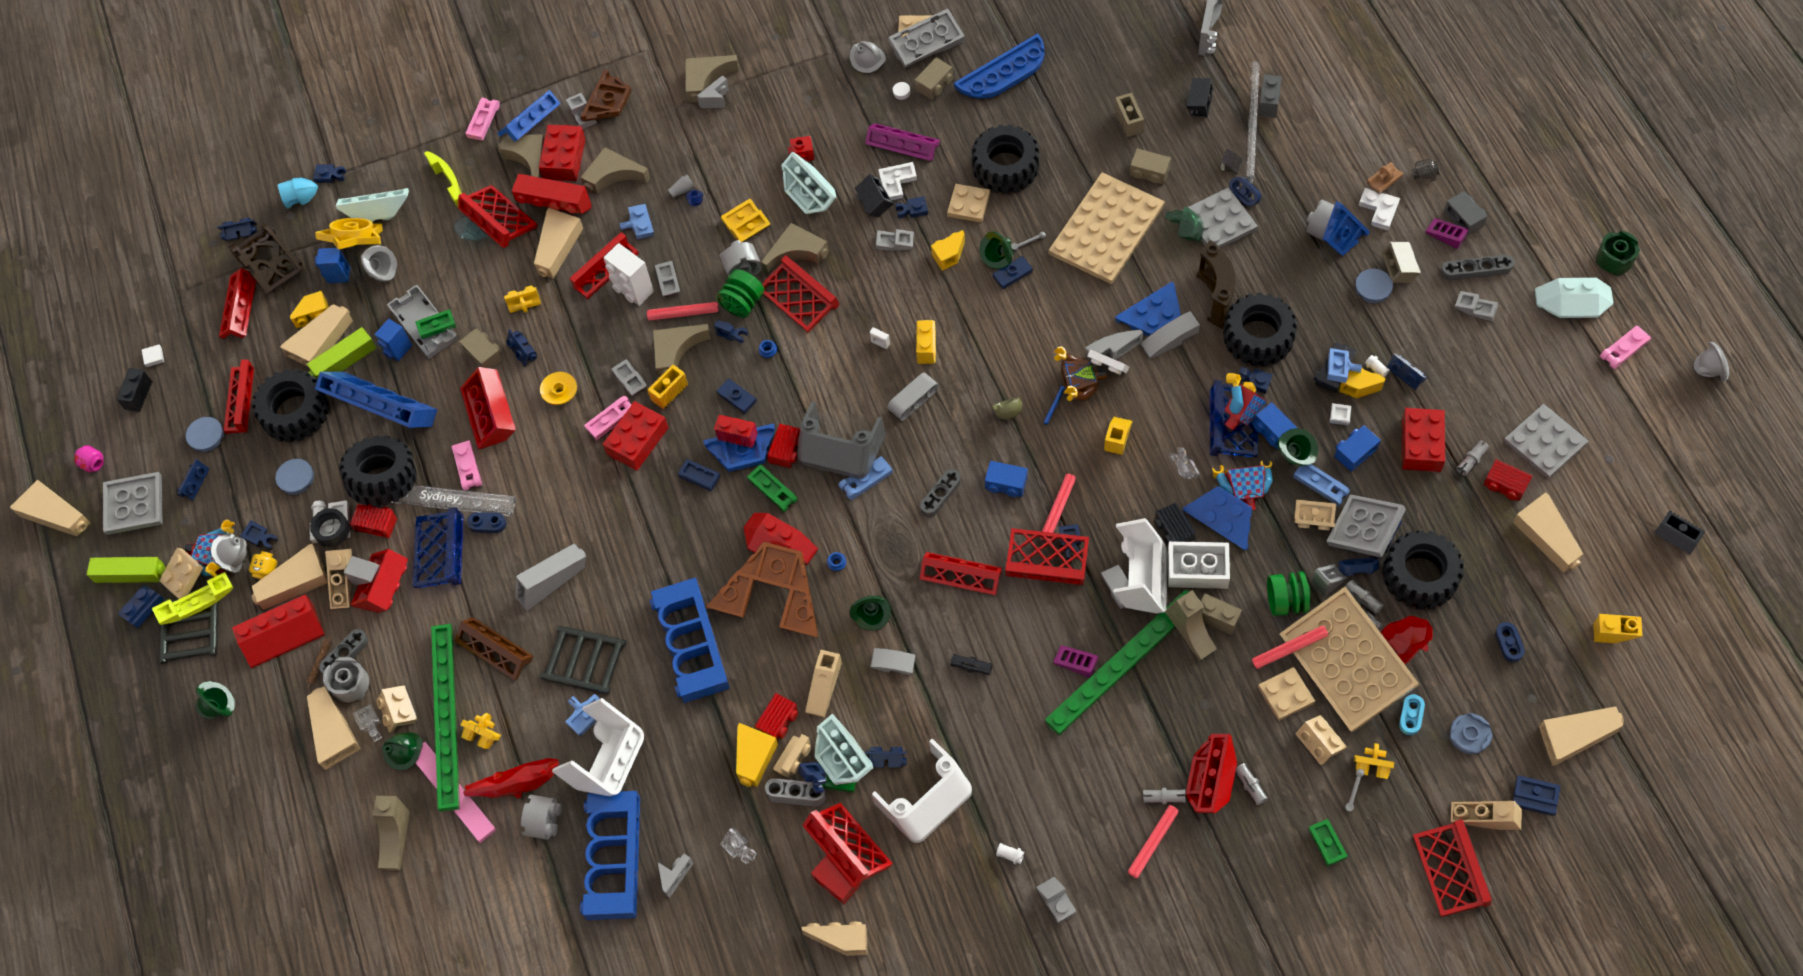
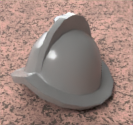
M861 41L853 45L850 51L852 66L862 73L877 71L886 60L884 52L871 42Z
M380 245L371 246L361 255L362 265L369 277L385 282L395 276L397 260L393 252L387 247Z
M1707 342L1709 349L1703 351L1696 358L1694 369L1702 376L1714 377L1720 375L1722 382L1726 381L1729 377L1727 359L1716 343Z
M234 534L218 536L211 546L213 560L222 569L232 573L239 572L247 554L246 541L243 538L235 537Z

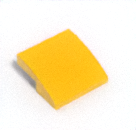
M751 199L746 200L721 216L723 223L741 243L771 225L763 212L758 210Z

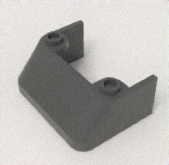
M812 401L800 425L797 451L800 464L857 479L866 477L886 436L882 418H877L871 432L865 430L858 431L853 436L852 441L818 433L820 417L816 403Z

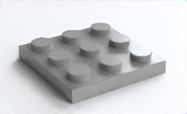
M1229 187L1182 210V215L1204 245L1211 240L1222 248L1257 231L1258 228Z
M1543 404L1512 431L1503 442L1544 477L1549 479L1586 446L1588 440Z
M159 472L103 482V532L106 535L162 525V475Z
M1350 494L1326 542L1332 547L1382 558L1406 509L1404 505Z

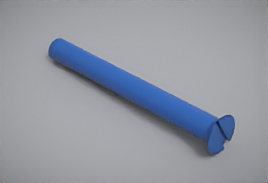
M1060 386L1043 422L1046 425L1049 423L1064 390H1066L1064 386Z

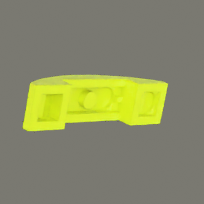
M425 152L428 163L435 174L443 172L450 182L451 187L447 189L458 208V195L462 194L453 171L440 157L431 152Z
M224 572L208 580L209 585L175 602L169 599L153 607L152 610L159 624H168L190 617L225 597L233 589L226 573Z

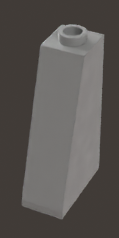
M572 544L516 576L515 598L526 611L530 610L585 568V552L575 544Z

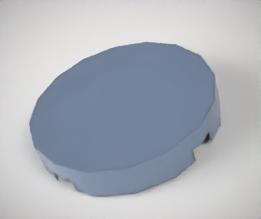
M1367 269L1361 272L1355 283V290L1358 296L1360 295L1364 301L1370 303L1385 301L1391 295L1393 288L1390 276L1379 269Z
M212 417L199 418L188 427L186 440L192 449L208 452L220 445L222 437L224 438L225 434L224 428L218 420Z
M302 459L286 461L276 472V483L287 494L297 495L302 493L313 483V468L307 461Z
M1473 713L1458 716L1452 722L1449 730L1450 740L1454 747L1466 754L1483 752L1490 745L1492 739L1489 723L1483 717Z

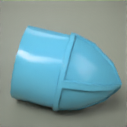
M293 178L290 181L278 184V189L285 207L289 209L297 203L301 205L308 203L316 194L318 185L305 178Z

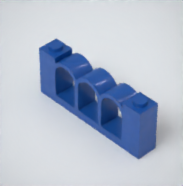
M320 372L315 390L409 428L432 427L437 413L436 408L419 403L411 398L397 395L391 390L375 386L371 382L359 379L346 372Z
M696 577L651 591L653 599H649L652 610H656L661 626L667 633L665 637L667 648L671 656L674 657L672 664L677 676L676 681L678 685L674 686L677 697H682L683 702L687 703L730 689ZM696 605L699 618L677 625H670L665 622L670 613ZM700 629L704 630L707 642L685 649H676L672 646L677 637ZM704 654H711L713 667L691 674H684L679 671L683 662Z
M623 791L613 796L588 793L587 800L584 801V811L589 816L586 826L593 840L588 844L585 855L592 869L585 876L584 885L589 894H583V901H580V913L583 914L586 920L637 918L640 796L637 791ZM628 817L627 835L597 836L595 834V827L601 820ZM627 845L626 864L600 865L594 863V854L601 847ZM626 874L625 892L595 893L592 886L596 878L601 875Z

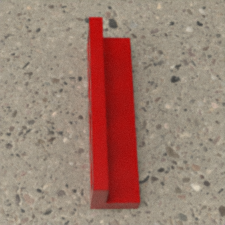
M622 232L569 278L572 287L587 300L610 280L603 257L618 243L630 250L634 255L637 256L639 254L638 250L628 243L627 237ZM598 273H605L604 278L596 279ZM592 284V288L588 292L582 289L585 285Z
M240 268L230 276L219 332L220 338L224 339L230 334L240 338L246 336L256 281L250 275V272Z
M248 359L241 360L240 367H231L224 423L225 434L244 433L248 430L255 369ZM236 373H239V381L236 380ZM238 388L236 397L234 391ZM234 405H236L235 413L232 411ZM234 421L235 427H230V423Z
M926 552L922 560L920 580L996 595L1002 567ZM926 566L934 567L938 573L934 576L925 575ZM950 570L957 577L953 580H948L943 573ZM969 574L976 581L972 584H967L962 577ZM986 578L993 579V589L986 588L981 581Z

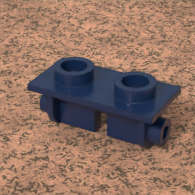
M242 218L240 222H223L217 228L223 232L220 233L221 240L225 239V241L237 239V232L239 231L241 237L253 235L257 232L256 226H253L257 222L250 218Z
M509 329L506 338L507 346L513 350L517 360L521 361L523 366L526 367L528 360H536L537 353L531 345H528V341L522 332H512Z
M1394 354L1387 368L1414 390H1417L1420 383L1427 379L1425 373H1422L1416 367H1411L1412 364L1405 360L1402 355Z
M195 459L193 464H190L185 480L177 488L178 496H186L192 501L210 469L198 459Z
M870 747V750L865 751V754H869L868 758L872 762L873 767H884V760H888V767L903 768V766H907V757H903L907 750H903V747H890V750H882V747Z

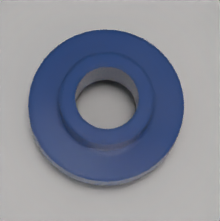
M764 340L759 345V354L764 358L773 357L777 352L776 344L771 340Z
M834 552L829 555L827 565L832 571H840L846 566V557L842 553ZM835 561H840L839 564H834Z

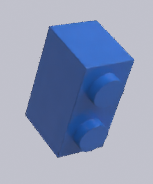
M318 249V255L315 256V265L320 269L321 275L324 276L326 282H349L350 266L341 249Z
M390 319L374 334L378 340L377 344L383 349L382 353L387 358H394L398 362L413 346L403 327Z
M1272 402L1256 414L1251 423L1254 429L1261 433L1268 443L1277 450H1279L1277 440L1289 429L1297 428Z
M1363 425L1359 430L1357 428L1353 430L1346 441L1342 440L1338 443L1334 457L1352 472L1378 450L1381 440Z
M990 461L985 478V489L992 493L1001 492L1011 497H1023L1028 478V468Z

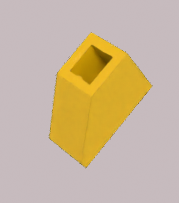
M963 230L958 233L955 232L949 237L938 240L931 245L932 256L942 271L958 264L965 244V233Z
M322 291L304 296L292 312L290 319L296 328L305 327L329 308L327 299Z
M1363 368L1361 373L1349 371L1346 383L1341 382L1339 392L1354 398H1360L1381 391L1386 378L1377 373L1368 372Z
M1113 417L1105 438L1104 451L1123 455L1132 421Z
M1599 614L1593 623L1594 642L1619 643L1642 637L1641 617Z

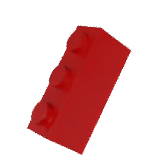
M390 549L371 554L369 561L380 566L372 582L358 585L350 606L376 613L387 611L393 603L392 597L400 586L399 580L407 569L406 563L408 558Z

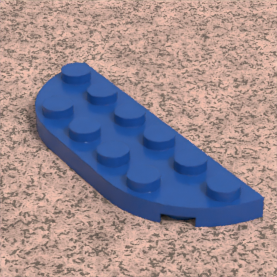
M1037 33L954 82V88L960 93L973 98H992L1003 93L1034 74L1040 68L1044 59V43L1042 38Z

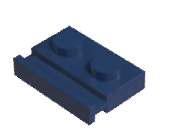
M143 585L129 602L123 606L118 615L138 628L153 612L152 608L159 605L164 598L146 585Z
M1518 775L1515 781L1513 801L1522 809L1555 816L1560 785Z

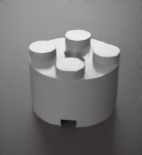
M1324 200L1319 201L1315 212H1311L1307 218L1309 225L1306 232L1324 241L1322 238L1334 205Z
M739 240L734 241L730 247L719 255L728 277L735 269L743 270L753 276H756L761 270L760 259L751 243H741Z
M340 657L326 667L323 674V682L328 691L337 700L347 703L363 699L369 687V676L355 659Z
M529 795L528 798L531 801L530 803H525L521 817V826L525 827V832L521 831L522 835L546 840L550 839L551 836L555 837L558 830L556 820L557 816L561 813L562 805L557 803L555 798Z

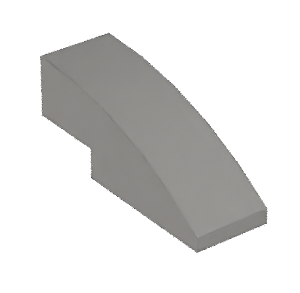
M1189 311L1158 329L1140 345L1148 358L1152 359L1181 345L1184 339L1199 333L1200 324L1192 312Z
M1141 330L1126 331L1095 341L1085 347V358L1092 360V358L1088 357L1091 349L1117 360L1142 343L1143 332Z

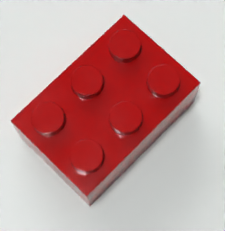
M547 126L539 163L542 178L577 181L586 140L582 126Z
M634 401L602 444L606 455L638 471L668 430L666 418Z
M1405 408L1402 416V469L1441 472L1445 463V410Z

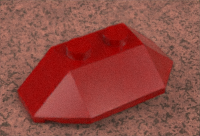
M753 513L743 527L747 548L753 553H756L763 542L801 551L804 563L808 565L818 551V548L802 532L769 513Z
M1211 734L1193 756L1185 795L1197 813H1216L1230 801L1237 766L1230 734Z

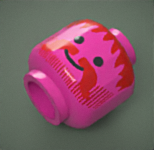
M86 445L75 452L74 463L84 471L92 473L98 471L103 466V454L95 448Z

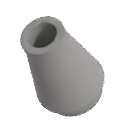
M682 175L668 191L675 198L692 191L695 185L688 175L684 177Z

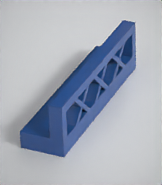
M549 90L498 131L497 134L501 137L507 133L515 142L561 103Z

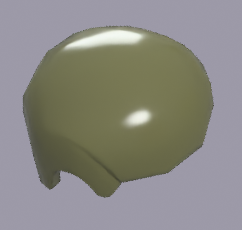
M1017 397V400L1010 398L992 405L1000 419L1009 420L1015 418L1021 412L1022 401L1019 397Z

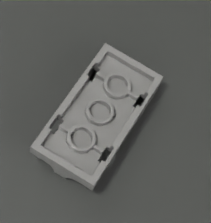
M1207 0L1198 55L1205 56L1206 53L1212 54L1215 52L1216 48L1213 47H1216L1214 42L1217 40V37L1212 36H1217V32L1210 31V29L1220 17L1223 0Z
M946 9L890 36L888 41L894 50L895 56L906 68L935 53L949 50L963 43L965 36L949 9Z
M415 285L406 291L407 294L399 299L395 298L387 306L426 357L430 359L459 338L452 329H447L445 332L421 339L415 321L438 314L439 312L419 286Z

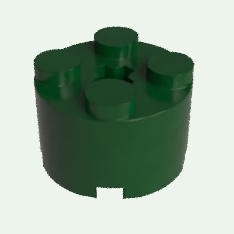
M1626 231L1608 233L1603 238L1597 251L1596 263L1602 269L1615 276H1620L1622 273L1629 271L1640 252L1637 238Z

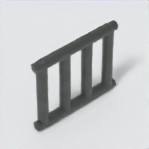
M164 598V600H163L161 603H163V602H165V601H167V600H169V599H168V598ZM177 598V599H170V600H171L172 602H175V601H177V600H179V599ZM218 602L210 606V611L199 612L185 619L160 625V664H166L168 660L206 654L210 656L217 655ZM210 619L209 629L168 635V625ZM209 636V646L167 653L169 642Z
M558 626V637L545 673L542 672L540 679L609 694L611 689L609 684L621 649L625 647L627 641ZM566 635L577 637L564 676L553 674ZM584 640L596 641L583 680L573 679L572 675ZM603 643L614 645L601 685L591 683L590 681Z

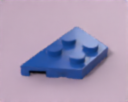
M1336 201L1322 239L1338 254L1343 256L1350 248L1359 243L1357 239L1360 236H1367L1370 231L1343 204Z
M1170 282L1115 316V321L1119 324L1122 322L1129 325L1132 330H1141L1144 335L1149 337L1167 323L1181 316L1174 283Z
M773 423L756 427L758 434L752 448L743 447V445L739 446V444L736 445L735 443L732 444V442L718 441L717 437L703 440L704 446L728 472L764 464L767 460L775 426Z
M1217 486L1182 509L1244 550L1248 549L1252 507L1220 486Z

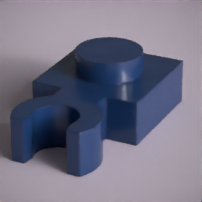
M316 164L313 179L315 183H332L333 179L344 181L345 178L340 173H346V169L343 166L335 168L333 164Z
M924 196L908 199L907 204L898 203L895 205L896 211L903 210L897 212L898 218H904L907 214H910L911 218L928 215Z
M251 520L240 535L241 538L257 547L262 542L265 548L272 550L273 547L268 544V541L271 539L278 541L274 534H267V528Z
M1078 524L1059 527L1060 534L1080 536ZM1061 539V545H1062V547H1063V546H1065L1066 544H1065L1064 541ZM1076 541L1071 545L1077 553L1080 549L1076 545H1081L1080 541ZM1069 547L1066 550L1067 560L1070 559V553L1072 552Z

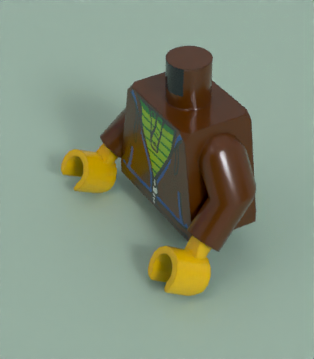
M1058 347L1054 350V353H1057L1054 357L1055 361H1060L1061 359L1063 361L1061 362V374L1066 388L1064 394L1068 395L1067 400L1087 401L1097 391L1098 380L1107 379L1105 368L1094 370L1091 360H1085L1068 354L1063 347Z

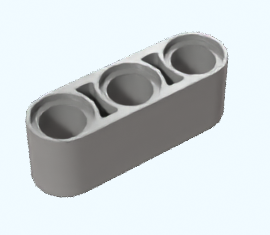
M922 373L889 402L887 409L899 420L903 421L935 394L939 384L926 373Z
M771 779L765 785V791L769 800L775 803L818 807L823 805L826 800L825 791L821 792V795L817 798L811 797V794L815 792L812 782ZM773 788H780L778 793H770ZM798 789L801 791L797 796L791 795L793 790Z

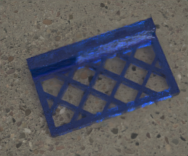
M1214 380L1210 388V455L1218 456L1221 453L1257 458L1258 432L1254 429V426L1251 424L1252 422L1248 424L1253 430V433L1249 436L1241 429L1246 425L1244 423L1237 426L1231 433L1224 428L1225 422L1230 417L1224 411V408H1226L1230 401L1224 395V390L1231 391L1233 385L1222 384V380ZM1236 432H1239L1245 438L1240 443L1232 436ZM1229 439L1235 447L1232 449L1224 448V442ZM1248 441L1253 447V451L1245 450L1242 445Z
M456 507L448 508V512L416 517L413 566L414 588L452 583L453 585L461 584L464 515ZM443 518H447V523L443 528L437 525ZM430 521L431 524L423 531L422 522ZM436 526L440 531L431 538L428 534ZM443 534H446L447 540L442 545L437 543V540ZM427 536L431 541L422 548L421 541ZM436 544L439 548L431 556L427 551ZM442 551H445L446 557L440 563L436 558ZM427 554L430 558L422 566L420 559ZM435 561L439 565L430 573L427 568ZM442 568L445 569V578L437 579L435 576ZM426 571L429 576L424 581L419 582L420 575Z

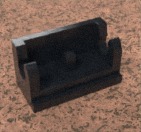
M1192 78L1187 101V109L1193 110L1190 112V115L1208 117L1213 94L1211 78Z

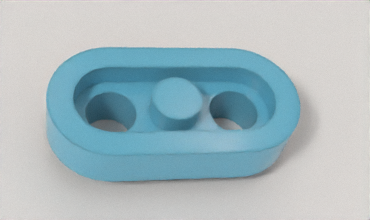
M1415 694L1407 696L1402 705L1399 728L1406 735L1418 733L1422 724L1425 703L1420 696ZM1409 705H1415L1416 709H1411ZM1406 724H1412L1413 728H1408Z

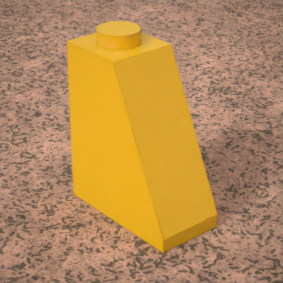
M741 723L737 727L736 774L741 784L747 787H751V785L758 787L778 743L775 737Z

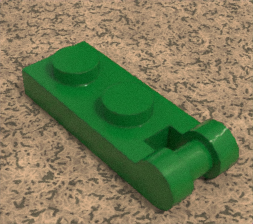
M761 464L747 476L748 481L783 513L788 510V506L791 503L794 504L798 500L786 486ZM781 496H786L783 501L780 499Z

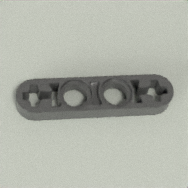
M1509 255L1447 261L1442 266L1441 275L1444 279L1455 280L1507 274L1511 272L1514 260ZM1487 263L1491 265L1492 268L1484 269L1482 267V264ZM1469 265L1473 268V271H1466L1463 267Z

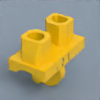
M532 285L525 287L524 291L517 292L513 290L504 296L510 313L523 310L526 313L528 312L527 308L541 305L537 289Z
M485 713L482 717L477 715L475 721L479 723L472 720H462L461 726L464 727L461 735L462 738L474 741L476 734H479L481 737L477 745L484 749H490L494 740L499 741L501 735L487 728L492 729L495 723L491 722L490 714Z
M1374 743L1373 749L1365 748L1364 754L1372 755V758L1354 755L1356 771L1362 769L1364 775H1368L1370 764L1377 765L1376 777L1388 779L1390 769L1394 768V762L1377 759L1378 756L1386 757V751L1379 750V744Z

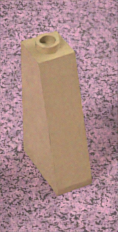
M548 208L534 261L539 275L554 279L583 230L580 218Z
M331 305L284 342L280 348L287 357L307 366V363L333 347L353 321L349 310L343 306Z
M39 480L10 506L21 518L74 536H78L90 524L83 514Z
M1546 492L1516 515L1513 523L1563 573L1569 569L1573 571L1581 564L1579 560L1583 553Z
M309 544L252 586L254 594L251 596L255 605L259 604L265 610L327 584L328 578L318 550L313 544Z
M323 686L322 688L315 689L308 695L307 701L317 761L327 770L361 748L328 689Z
M1615 706L1543 720L1539 729L1552 766L1618 733L1623 727L1624 719Z

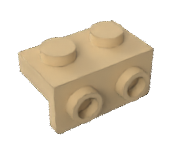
M1296 500L1294 523H1298L1300 528H1310V525H1318L1319 530L1330 531V527H1335L1336 504Z
M405 685L382 689L377 698V707L382 711L383 724L387 726L389 733L394 732L397 726L415 723L417 718Z
M1321 715L1306 721L1296 732L1297 737L1320 765L1325 764L1330 757L1343 752L1347 747Z
M801 734L800 738L793 736L775 764L774 771L791 780L792 776L798 772L799 764H801L803 758L811 750L809 737Z

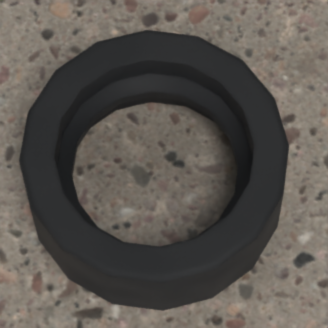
M332 508L323 509L312 518L310 531L318 543L323 546L332 547L342 543L348 537L350 524L339 510ZM330 519H338L341 525L336 533L330 536H322L319 530L324 522Z

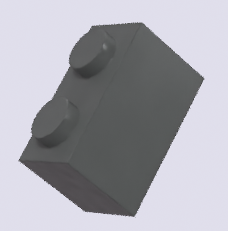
M1264 74L1258 116L1276 118L1282 76Z
M1465 191L1447 200L1444 212L1456 225L1469 230L1467 236L1484 227L1488 217L1485 210L1480 208L1475 203L1473 197L1469 196Z

